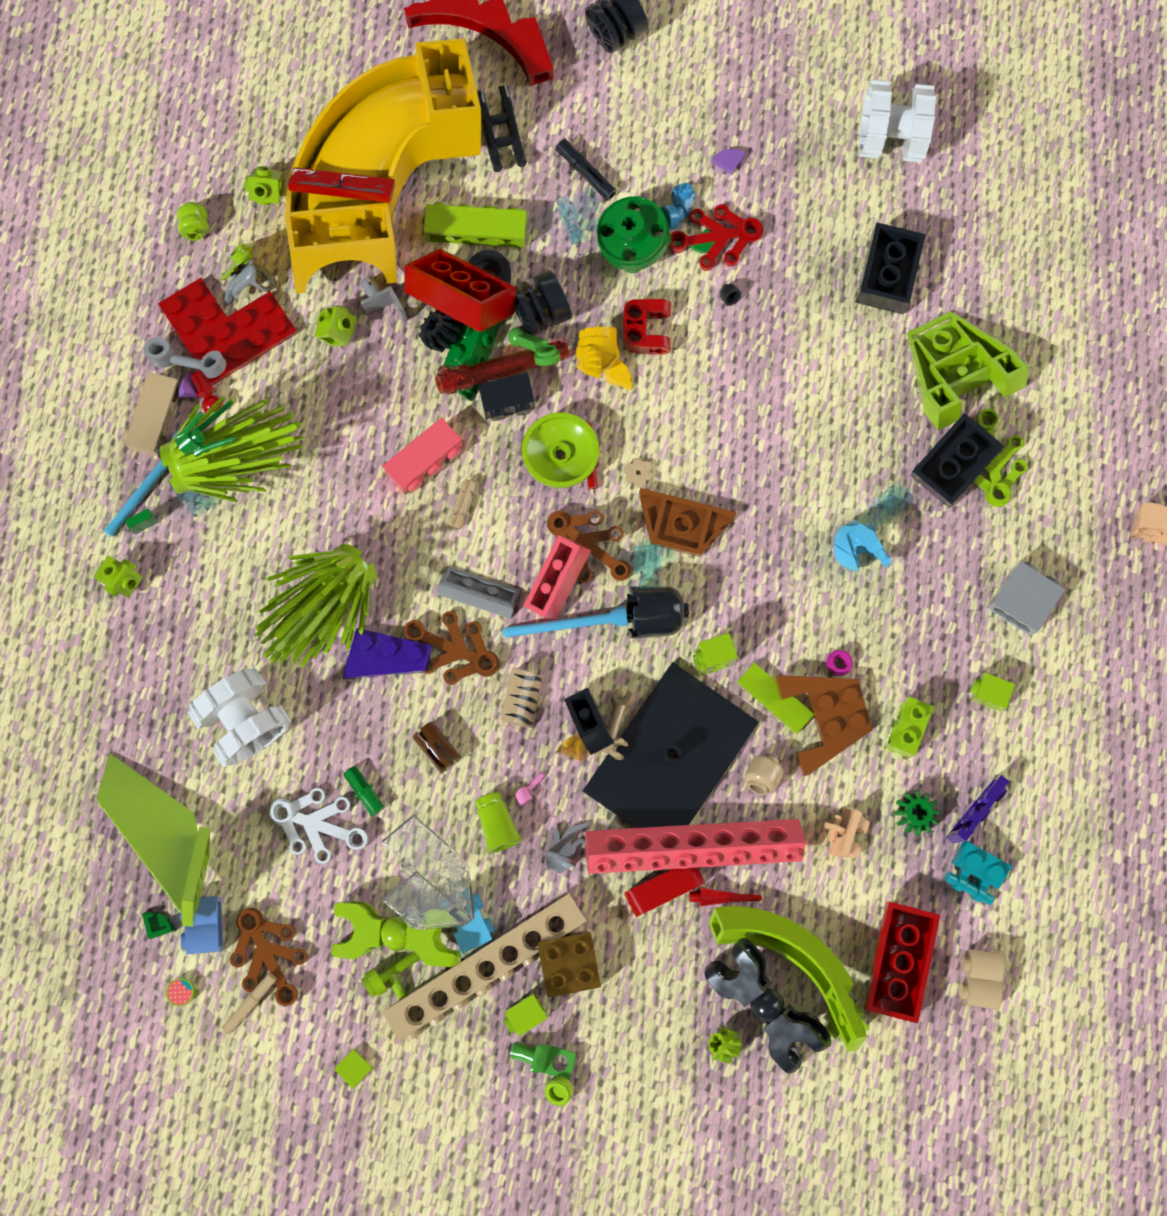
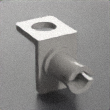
M372 275L367 276L371 285L368 284L366 278L361 281L360 285L368 298L361 301L366 316L394 303L403 320H408L404 308L391 286L381 290L376 278Z

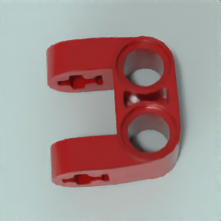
M632 299L625 304L622 342L627 351L652 355H665L671 352L670 337L646 335V319H666L671 316V302L669 300ZM637 311L641 316L633 318L629 316V313ZM631 335H637L640 338V340L638 342H632L628 339V337Z

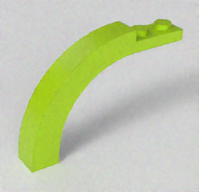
M743 906L715 907L708 923L717 945L735 944L739 939L747 938L755 946L774 951L792 961L812 979L822 993L847 1051H856L860 1048L867 1035L865 1026L859 1020L855 1011L854 1001L848 995L854 983L840 960L819 938L799 924L769 911Z

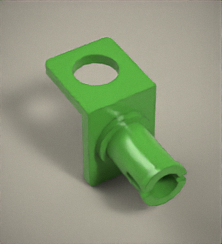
M517 1041L514 1043L511 1050V1059L531 1064L530 1072L546 1073L552 1076H562L568 1080L571 1079L577 1057L576 1053L548 1044H537L535 1048ZM558 1055H563L567 1059L568 1064L564 1071H557L554 1068L553 1062Z

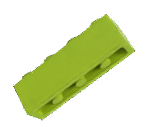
M441 202L434 203L433 205L426 204L424 225L426 242L525 248L526 210H521L517 207L497 209L494 206L479 208L468 204L448 206Z

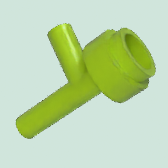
M413 951L380 974H377L375 969L372 968L364 974L365 977L361 979V982L371 998L387 992L384 983L388 981L400 1000L407 996L408 992L397 975L419 961L420 958Z

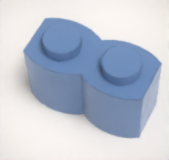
M220 896L200 897L193 927L185 926V933H181V947L186 949V954L223 952L222 905Z

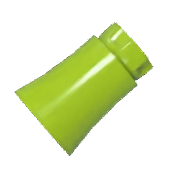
M499 792L490 793L475 800L488 854L503 851L523 841Z

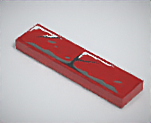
M294 167L288 182L289 191L390 203L395 188V179Z

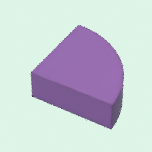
M726 149L718 152L712 158L711 163L732 175L745 157L746 152L738 149Z
M196 371L190 372L182 378L180 385H178L179 397L197 398L198 392L191 379V375Z

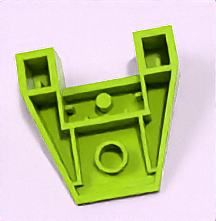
M952 311L907 332L924 413L938 431L955 423L960 418L962 402L958 396L988 381L994 384L1004 398L1025 388L1027 385L1029 368L1014 350ZM952 318L951 320H949V321H947V322H945V323H943V324H941V325H939V326H937V327H935V328H933V329H931V330H929V331H927V332H925V333H923V334H921V335H919V336H917V337H915V338H912V337H914V336H916V335H918V334H920V333H922V332H924V331H926V330H928V329H930V328H932V327H934V326H936V325H938V324H940V323H942V322H944V321H946V320Z

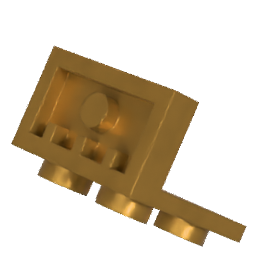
M591 932L538 942L547 997L601 987Z

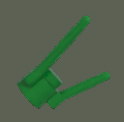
M229 400L201 425L194 428L203 416L202 412H198L185 429L176 435L178 448L186 455L194 453L198 457L206 451L234 442L236 438L232 436L203 446L205 436L202 432L232 406L233 401Z

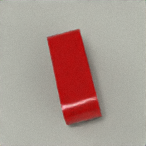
M698 867L671 869L624 892V895L635 917H638L705 884V881Z

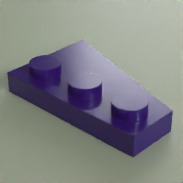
M1003 775L996 776L947 834L946 838L953 844L968 840L978 824L991 812L990 808L994 802H999L1008 790L1005 787L1010 781Z

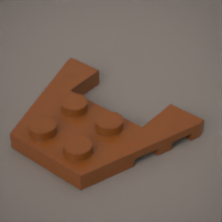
M774 676L781 699L807 693L812 712L814 713L822 745L796 753L803 776L811 774L873 730L858 679Z

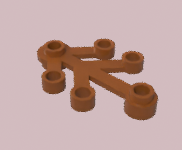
M558 510L549 515L547 527L552 534L556 535V538L558 535L566 538L568 536L580 545L590 549V554L611 569V575L614 579L625 581L630 578L632 567L627 561H617L593 543L607 540L621 541L624 537V531L621 527L612 526L609 530L580 533L574 528L575 526L585 524L601 525L604 521V516L597 510L578 516H570L567 512ZM595 513L600 515V520L597 523L591 521V516ZM559 518L564 521V525L561 528H557L555 525L556 520ZM614 529H619L621 533L617 539H614L611 535ZM587 558L581 572L583 570L588 571L589 578L587 580H582L579 574L577 579L582 583H588L593 578V573L589 569V561ZM620 565L625 567L623 575H618L616 572V568Z
M447 611L442 616V622L448 628L453 643L425 631L424 625L418 620L409 621L405 625L404 634L408 640L414 642L423 641L448 652L430 659L429 662L433 664V667L424 674H432L439 667L464 659L471 664L457 670L448 669L443 675L444 681L448 685H455L459 679L476 673L483 677H490L499 669V659L495 653L487 651L481 636V626L477 622H470L466 626V633L472 638L477 653L466 649L457 625L458 617L453 611ZM448 615L455 617V621L451 624L445 622V618ZM472 625L479 628L476 634L469 633V628ZM413 628L420 629V634L416 637L410 634ZM485 659L491 661V666L487 669L481 666L482 661ZM450 672L455 673L457 676L452 682L447 680V675Z
M255 908L242 910L236 920L237 928L241 934L235 952L230 956L231 965L239 968L247 963V955L245 953L251 937L256 945L248 974L242 981L243 989L247 992H252L259 985L258 977L264 962L268 971L277 979L275 982L277 986L275 991L277 1003L282 1006L294 1004L298 999V989L295 985L287 982L274 955L289 959L296 965H302L307 961L308 953L302 948L292 949L268 942L262 931L277 934L282 940L289 941L296 934L294 926L266 921L263 918V914ZM250 916L255 918V924L252 927L246 924V919ZM285 927H289L292 930V934L288 938L282 934ZM298 951L304 954V959L301 962L295 960V953ZM236 954L243 956V962L239 965L234 962ZM249 978L255 980L256 984L253 989H249L246 986V981ZM285 989L292 991V997L289 1000L283 997Z

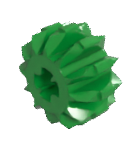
M914 790L912 796L908 792L904 793L903 798L905 801H896V805L902 808V810L894 811V815H902L903 818L898 820L896 824L901 826L906 823L907 825L904 828L906 834L910 833L912 829L915 836H920L922 830L926 834L930 833V825H938V821L933 816L941 814L939 810H933L932 808L938 804L937 800L928 802L930 794L926 792L921 797L919 790ZM916 806L918 811L923 813L922 816L918 817L919 820H917V815H912V810L916 809Z

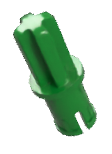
M352 766L343 773L356 793L355 798L361 800L371 817L385 808L372 788L374 786L368 784L357 766Z

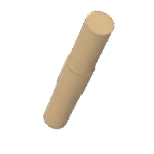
M268 973L222 1026V1029L227 1034H230L276 982L277 979L273 974Z

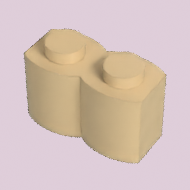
M967 950V955L962 956L961 970L965 971V979L959 985V998L963 999V1005L1000 1010L1005 965L1004 954Z

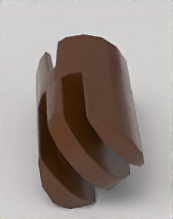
M432 721L421 727L419 733L416 732L413 735V740L441 774L447 770L446 767H451L454 764V760L458 761L461 758L460 754Z

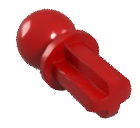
M199 370L191 375V379L198 392L197 398H204L202 408L206 413L220 398L213 395L217 391L216 388L212 387L208 377ZM223 402L219 405V407H218L214 412H216L220 407L223 406Z

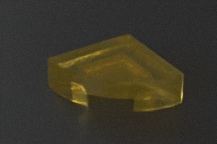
M575 735L562 742L557 749V753L581 762L587 748L580 739V736Z

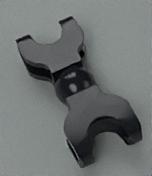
M739 939L732 949V955L739 965V971L731 970L722 961H713L705 967V978L719 996L738 1000L744 1007L750 1004V1011L754 1018L759 1022L767 1023L763 1030L769 1036L768 1048L770 1056L786 1073L792 1074L796 1072L802 1063V1056L795 1046V1042H803L815 1052H822L830 1047L831 1036L816 1016L798 1012L790 1004L785 1007L781 994L774 989L768 988L771 981L765 973V956L749 939Z

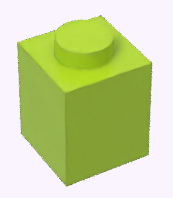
M984 673L979 678L975 677L971 684L970 692L973 693L971 700L1001 712L1007 709L1015 684Z

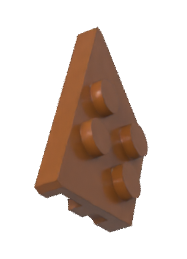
M643 488L639 490L650 545L701 557L736 516L735 511Z

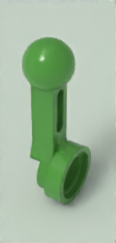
M515 327L510 330L508 335L509 342L515 347H525L534 351L535 364L548 366L560 361L559 350L556 349L555 345H548L547 340L528 334L522 327Z

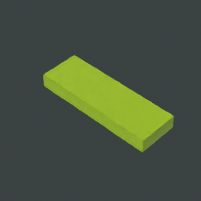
M755 662L737 681L738 685L796 735L814 715L794 696L781 699L776 681Z

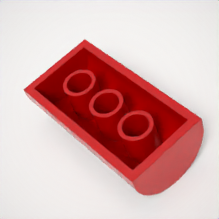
M886 901L863 1010L918 1024L940 920L939 914Z

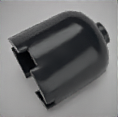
M629 586L631 594H627L626 611L627 619H632L633 628L628 629L631 639L671 636L680 631L684 619L689 617L688 603H683L682 595L678 590L667 586Z

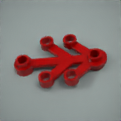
M719 204L714 209V217L719 221L726 220L736 227L727 229L706 216L703 210L696 208L690 213V222L694 225H702L711 232L687 236L682 231H674L670 234L671 242L668 248L673 253H682L690 245L715 241L708 253L700 258L699 263L702 270L710 271L714 267L715 259L730 239L739 238L733 249L728 250L724 255V263L729 267H733L738 264L739 255L749 242H756L762 237L763 225L756 218L744 220L731 212L726 205ZM722 209L726 214L721 216L717 211ZM700 214L702 218L695 220L693 215ZM748 228H753L755 230V233L750 234L747 233L746 230ZM675 241H680L682 243V246L676 247L673 245V243ZM729 255L735 256L736 260L729 261L727 257ZM708 259L712 264L706 266L703 264V261Z

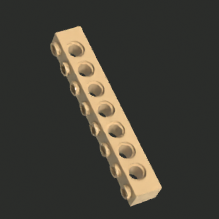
M569 893L382 1013L398 1041L406 1038L407 1042L422 1033L419 1028L428 1022L431 1027L445 1019L443 1013L450 1008H453L456 1012L469 1003L466 998L475 992L479 997L492 989L489 983L497 978L503 982L515 974L513 968L522 963L526 967L539 959L536 955L539 952L538 946L530 947L525 940L526 935L530 931L538 932L541 936V941L561 938L566 934L573 936L585 929L582 924L586 922V919ZM554 916H559L564 920V928L558 933L552 932L548 926L549 920ZM507 946H514L518 951V957L513 962H508L503 958L502 953ZM483 961H490L494 964L495 971L492 976L486 977L480 973L479 967ZM464 975L471 980V987L468 991H460L457 988L456 981L458 977ZM441 990L447 994L448 1001L445 1006H437L434 1003L433 995L436 991ZM415 1005L420 1006L424 1011V1017L421 1021H414L410 1017V1009Z

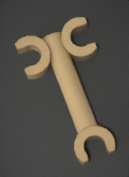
M620 689L614 691L613 699L616 702V706L608 727L614 744L594 754H601L603 752L610 754L617 760H623L624 756L616 752V749L619 746L627 747L628 743L622 738H616L626 708L632 706L635 701V695L632 692H628L626 699L621 700L623 692Z

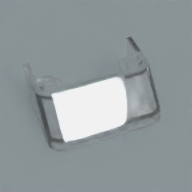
M413 814L382 840V844L401 859V873L406 879L385 896L383 902L399 914L408 927L411 929L416 928L417 930L466 926L475 918L468 864L459 853L417 816Z

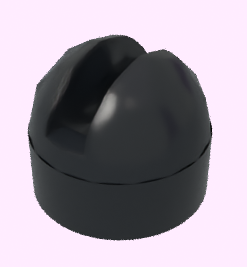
M732 283L724 284L719 291L721 300L727 306L736 304L742 295L739 288Z

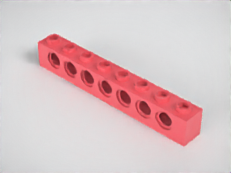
M799 819L585 831V855L588 874L803 861L806 844Z

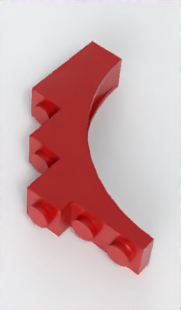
M430 0L423 3H413L409 7L403 8L408 29L424 25H452L476 31L494 40L512 55L526 75L530 86L553 80V66L536 18H521L517 22L511 23L504 0H488L480 5L478 0Z

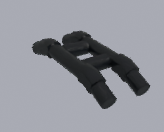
M508 85L498 87L504 113L492 116L489 115L484 90L477 91L481 107V124L494 172H500L503 169L498 148L512 145L519 167H524L527 164ZM507 123L509 135L495 138L492 126Z

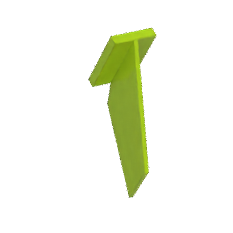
M110 753L96 798L97 802L182 914V925L193 927L210 857V828L199 827L198 831L195 814Z

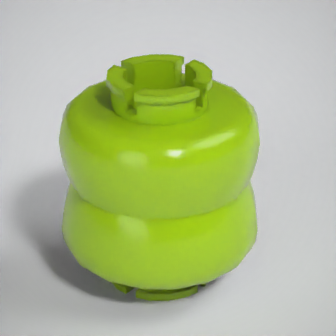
M186 202L178 208L176 212L177 227L181 236L188 240L191 239V241H197L207 235L209 232L208 211L204 206L195 202Z

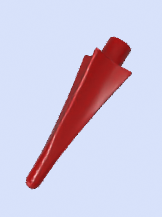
M701 887L699 891H689L688 900L689 902H699V906L702 907L731 902L761 901L762 896Z

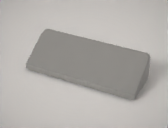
M447 566L438 589V595L509 619L512 618L521 592L519 589Z

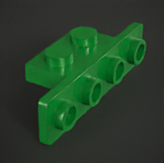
M502 321L482 332L462 323L460 328L462 333L457 336V342H453L451 349L448 351L443 366L449 370L462 371L455 391L467 401L472 402L478 390V383L481 380Z

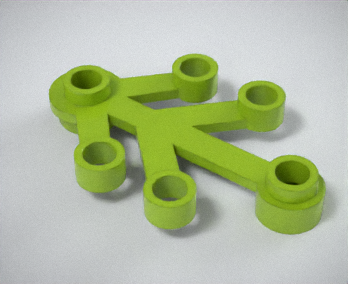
M984 409L977 416L976 423L995 438L994 428L999 422V416L992 409ZM988 418L991 424L984 425L982 419ZM1019 435L1011 436L1007 441L1006 448L985 469L989 472L990 481L980 475L973 482L985 491V499L993 507H1003L1010 501V487L1028 469L1027 463L1024 460L1018 459L1011 465V472L1003 481L1001 480L1000 470L1011 456L1024 445V440ZM1011 440H1017L1020 444L1019 447H1014L1011 444ZM1015 465H1022L1023 471H1017ZM999 491L1002 494V498H995L993 492Z

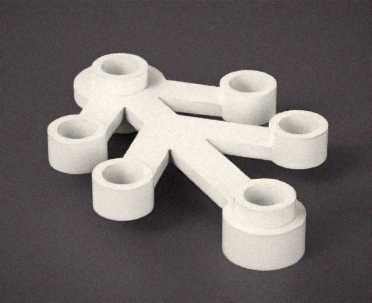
M320 788L312 789L308 795L293 802L287 799H278L273 802L269 808V817L274 824L283 826L290 842L289 849L295 855L303 854L307 846L305 841L299 839L293 822L304 826L315 851V860L320 864H326L331 860V852L325 848L318 831L345 840L347 845L354 850H361L368 843L367 833L360 828H353L349 831L322 821L337 813L349 811L351 803L345 797H339L334 803L309 815H304L297 811L312 803H323L326 794ZM316 791L322 793V798L319 801L313 800V794ZM341 800L347 802V807L344 810H339L337 807L338 802ZM285 807L287 815L281 818L278 815V811L280 808ZM356 834H360L363 838L362 842L358 845L353 842V837ZM296 842H301L303 845L300 852H295L293 849V845ZM321 851H326L328 854L325 861H320L318 858V854Z

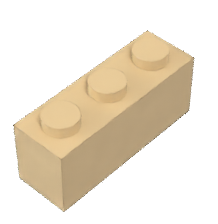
M148 372L146 379L141 381L139 387L140 397L138 403L133 405L131 413L133 418L130 427L128 426L124 432V444L130 450L160 458V446H163L179 400L178 385H180L178 379Z

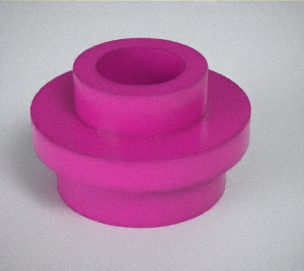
M836 650L827 657L826 666L831 674L844 676L851 671L853 660L846 651ZM836 659H841L844 662L842 668L835 666Z

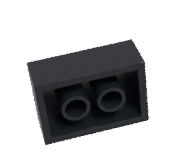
M876 222L870 237L855 303L904 315L910 304L926 234Z
M963 413L913 469L910 476L950 509L998 456L1004 445L966 413Z

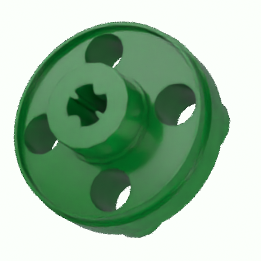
M639 196L625 197L612 203L602 213L597 225V242L604 258L610 264L633 274L653 265L663 256L671 242L670 227L664 212L656 203ZM614 232L611 236L604 237L606 233ZM657 232H663L661 236L653 237ZM636 255L633 260H626L629 256Z

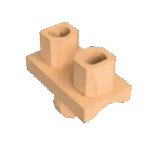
M842 808L841 815H835L832 824L824 823L823 828L830 831L827 841L832 842L828 854L843 858H858L860 856L862 847L861 844L853 841L855 833L865 834L870 824L869 820L861 816V811Z

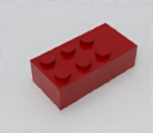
M441 248L405 265V293L479 332L514 314L515 286Z

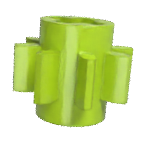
M719 1027V1033L711 1035L708 1049L713 1053V1060L731 1064L732 1058L740 1056L742 1042L737 1038V1031Z

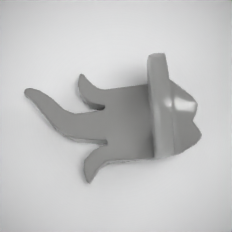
M251 259L236 273H232L233 279L228 284L225 293V307L229 306L233 297L238 300L241 291L249 284L264 292L271 291L275 287L274 277L265 267L255 264L256 260ZM256 272L261 273L266 278L268 286H262L256 281Z
M589 822L568 828L561 839L559 831L556 828H551L554 838L549 850L545 854L548 869H555L557 873H562L570 867H576L577 862L573 860L578 845L585 843V841L577 839L572 844L571 841L573 835L577 831L586 828Z

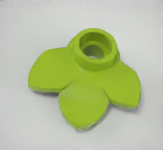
M241 242L230 255L233 262L228 270L221 274L220 280L223 281L229 278L240 264L245 266L253 256L251 245Z

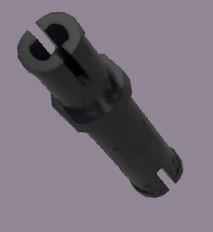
M566 138L557 144L555 150L569 163V167L572 170H576L606 201L616 194L617 189L588 162L583 152L576 150Z

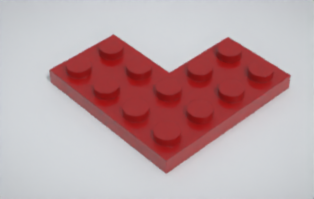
M200 277L158 303L193 358L202 359L211 351H219L226 360V367L223 373L216 378H208L212 386L298 334L271 291L227 317Z

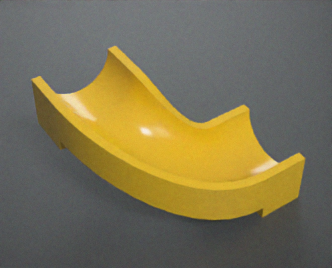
M465 38L416 42L415 55L389 60L360 74L343 87L316 118L298 151L293 168L395 179V188L391 202L386 203L289 191L287 187L284 214L296 294L306 293V285L310 277L317 270L328 264L344 260H356L372 264L382 271L386 277L387 284L397 283L392 218L398 197L406 180L420 164L426 161L481 155V107Z

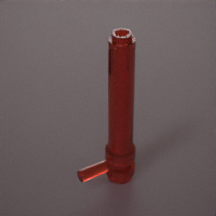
M555 341L548 343V345H555L556 349L559 350L560 361L565 360V357L569 356V349L565 342ZM526 349L468 366L466 364L458 365L453 370L442 365L438 368L439 374L435 375V381L440 394L446 393L451 395L457 393L459 389L465 391L471 389L473 385L541 366L535 364V352Z

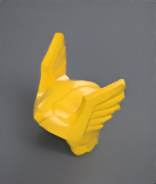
M596 326L581 330L579 332L578 347L575 351L578 361L576 367L581 372H584L585 375L599 379L602 372H604L608 383L631 390L633 387L631 383L632 376L628 371L629 368L620 360L616 328Z

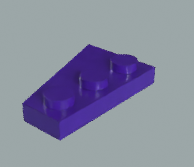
M356 628L342 678L345 680L393 674L426 673L433 647L368 630H363V634L360 635L359 628Z

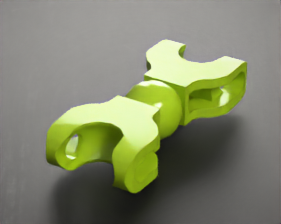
M341 901L334 903V914L348 919L353 925L354 933L349 941H341L332 945L331 954L333 957L357 959L370 953L374 947L385 946L394 951L404 949L414 951L428 966L453 967L461 964V953L458 950L446 948L441 942L440 934L444 926L455 925L463 921L464 912L462 910L436 908L425 913L420 919L409 921L401 916H392L390 918L380 916L372 905L364 901Z

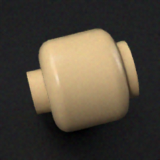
M770 754L756 756L752 759L745 773L747 787L758 795L773 793L783 777L784 770L775 756Z

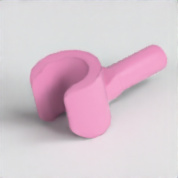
M539 773L529 784L517 790L515 800L519 806L532 800L529 791L533 790L545 778L542 773Z

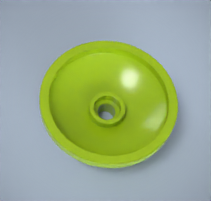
M551 413L536 420L527 430L522 442V458L530 475L541 484L552 488H569L580 484L591 475L598 462L599 443L592 427L582 418L570 413ZM562 451L565 453V457L559 459L556 457V453Z

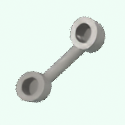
M159 337L150 339L144 346L145 355L154 366L159 368H166L175 364L199 369L206 377L216 378L223 373L226 367V360L219 351H211L202 359L176 355L170 344L165 339Z

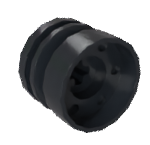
M597 0L595 4L592 3L585 8V17L592 34L608 53L612 54L619 47L625 46L627 38L634 40L648 30L647 16L639 0Z
M551 270L533 277L534 290L526 281L521 283L522 292L517 285L515 286V313L527 332L533 336L539 334L538 326L542 331L548 330L546 317H549L555 325L572 318L567 298Z

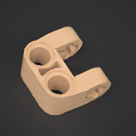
M1157 503L1142 504L1135 513L1131 537L1133 539H1136V537L1143 538L1145 542L1167 545V507Z

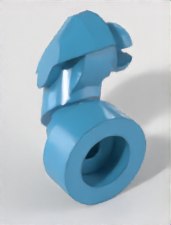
M689 183L675 186L671 194L673 205L660 207L667 218L670 231L677 229L679 222L686 218L691 210L696 193Z

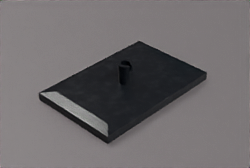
M672 662L620 736V738L628 743L627 747L619 746L616 749V752L624 756L623 760H617L608 754L582 792L633 828L689 825L759 721ZM669 751H673L676 754L675 759L668 757Z

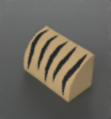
M511 669L501 716L502 723L527 728L533 727L543 679L542 676L520 669Z

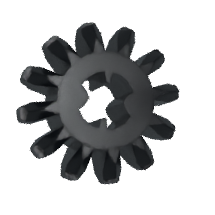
M430 310L429 316L423 318L424 323L419 326L421 332L418 336L430 350L442 353L446 348L451 349L453 342H457V336L462 333L460 331L462 323L441 311L435 310L434 312Z

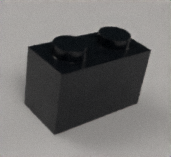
M528 373L478 383L485 419L491 418L492 421H500L505 419L508 414L516 413V415L522 416L529 414L531 409H535V400Z
M588 688L564 699L580 739L590 755L614 744L600 708Z

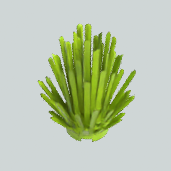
M224 395L201 417L194 428H197L215 413L214 411L224 401ZM267 398L254 406L252 404L233 416L221 420L210 429L204 431L205 441L203 446L232 436L236 440L227 445L206 451L196 457L194 453L186 455L178 448L176 435L182 432L197 415L196 413L200 408L198 403L172 441L160 446L161 461L163 467L168 466L169 472L173 477L168 480L178 494L192 491L238 503L236 498L226 496L228 494L227 491L250 493L249 491L266 492L264 487L237 485L238 483H252L254 480L251 478H237L236 476L292 467L289 463L279 465V461H282L283 457L278 455L300 449L303 445L297 444L273 451L269 450L303 439L304 437L302 436L294 438L293 436L286 435L301 427V422L296 421L274 429L276 425L292 420L294 412L253 425L282 412L284 406L265 414L259 411L240 420L267 404L269 400Z
M340 544L332 551L289 556L287 558L290 560L302 559L294 562V564L299 566L286 569L284 572L265 579L271 581L283 577L282 580L275 583V586H281L314 572L297 585L270 599L267 602L268 605L258 611L260 613L270 612L297 593L257 625V632L254 636L261 635L272 624H275L285 616L259 643L265 644L274 637L277 638L263 653L264 658H268L275 651L270 657V661L274 663L284 654L280 659L281 664L296 649L292 660L294 665L315 637L318 638L302 660L301 667L306 665L312 655L314 660H316L329 639L324 650V654H328L351 605L341 642L344 644L348 635L345 648L349 651L360 607L358 631L360 635L363 634L365 614L369 616L370 586L377 579L375 567L372 562L368 565L359 556L362 553L359 549L349 544Z

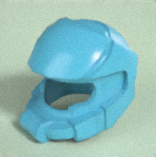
M857 520L849 521L836 531L833 540L834 556L842 567L860 572L861 562L859 555L862 553H868L871 558L880 560L885 568L892 566L891 557L887 555L880 543L872 521L864 524L859 523Z

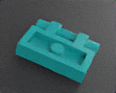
M966 840L962 842L951 863L959 867L956 875L948 871L944 876V881L951 884V887L958 892L964 891L968 893L978 903L984 902L991 905L995 897L988 893L987 889L990 885L1000 889L1012 866ZM970 874L979 878L976 885L967 881Z

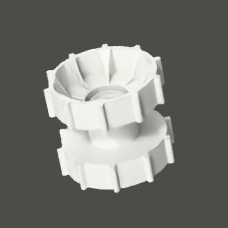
M871 80V83L867 86L863 102L859 136L860 157L879 158V155H882L885 139L896 138L902 139L903 161L921 163L922 159H926L935 120L936 96L934 86L915 84V88H911L908 104L898 105L891 104L892 91L890 81Z
M256 667L253 669L243 668L241 671L222 678V680L204 690L193 703L188 705L190 711L187 713L198 729L208 726L210 728L214 724L222 722L228 731L226 735L214 744L216 749L213 750L223 768L231 765L235 766L256 755L275 742L285 731L289 730V724L292 722L281 705L273 708L269 707L259 713L256 711L251 702L260 693L264 692L263 686L266 685Z

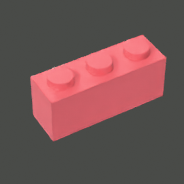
M441 417L382 467L384 472L404 495L408 491L413 493L423 484L422 480L425 477L436 475L442 469L441 464L448 458L453 460L459 456L463 447L462 439Z
M558 535L523 606L544 618L557 620L591 550L569 538Z

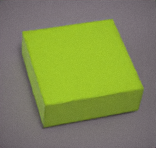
M355 1048L334 1068L352 1089L373 1069Z

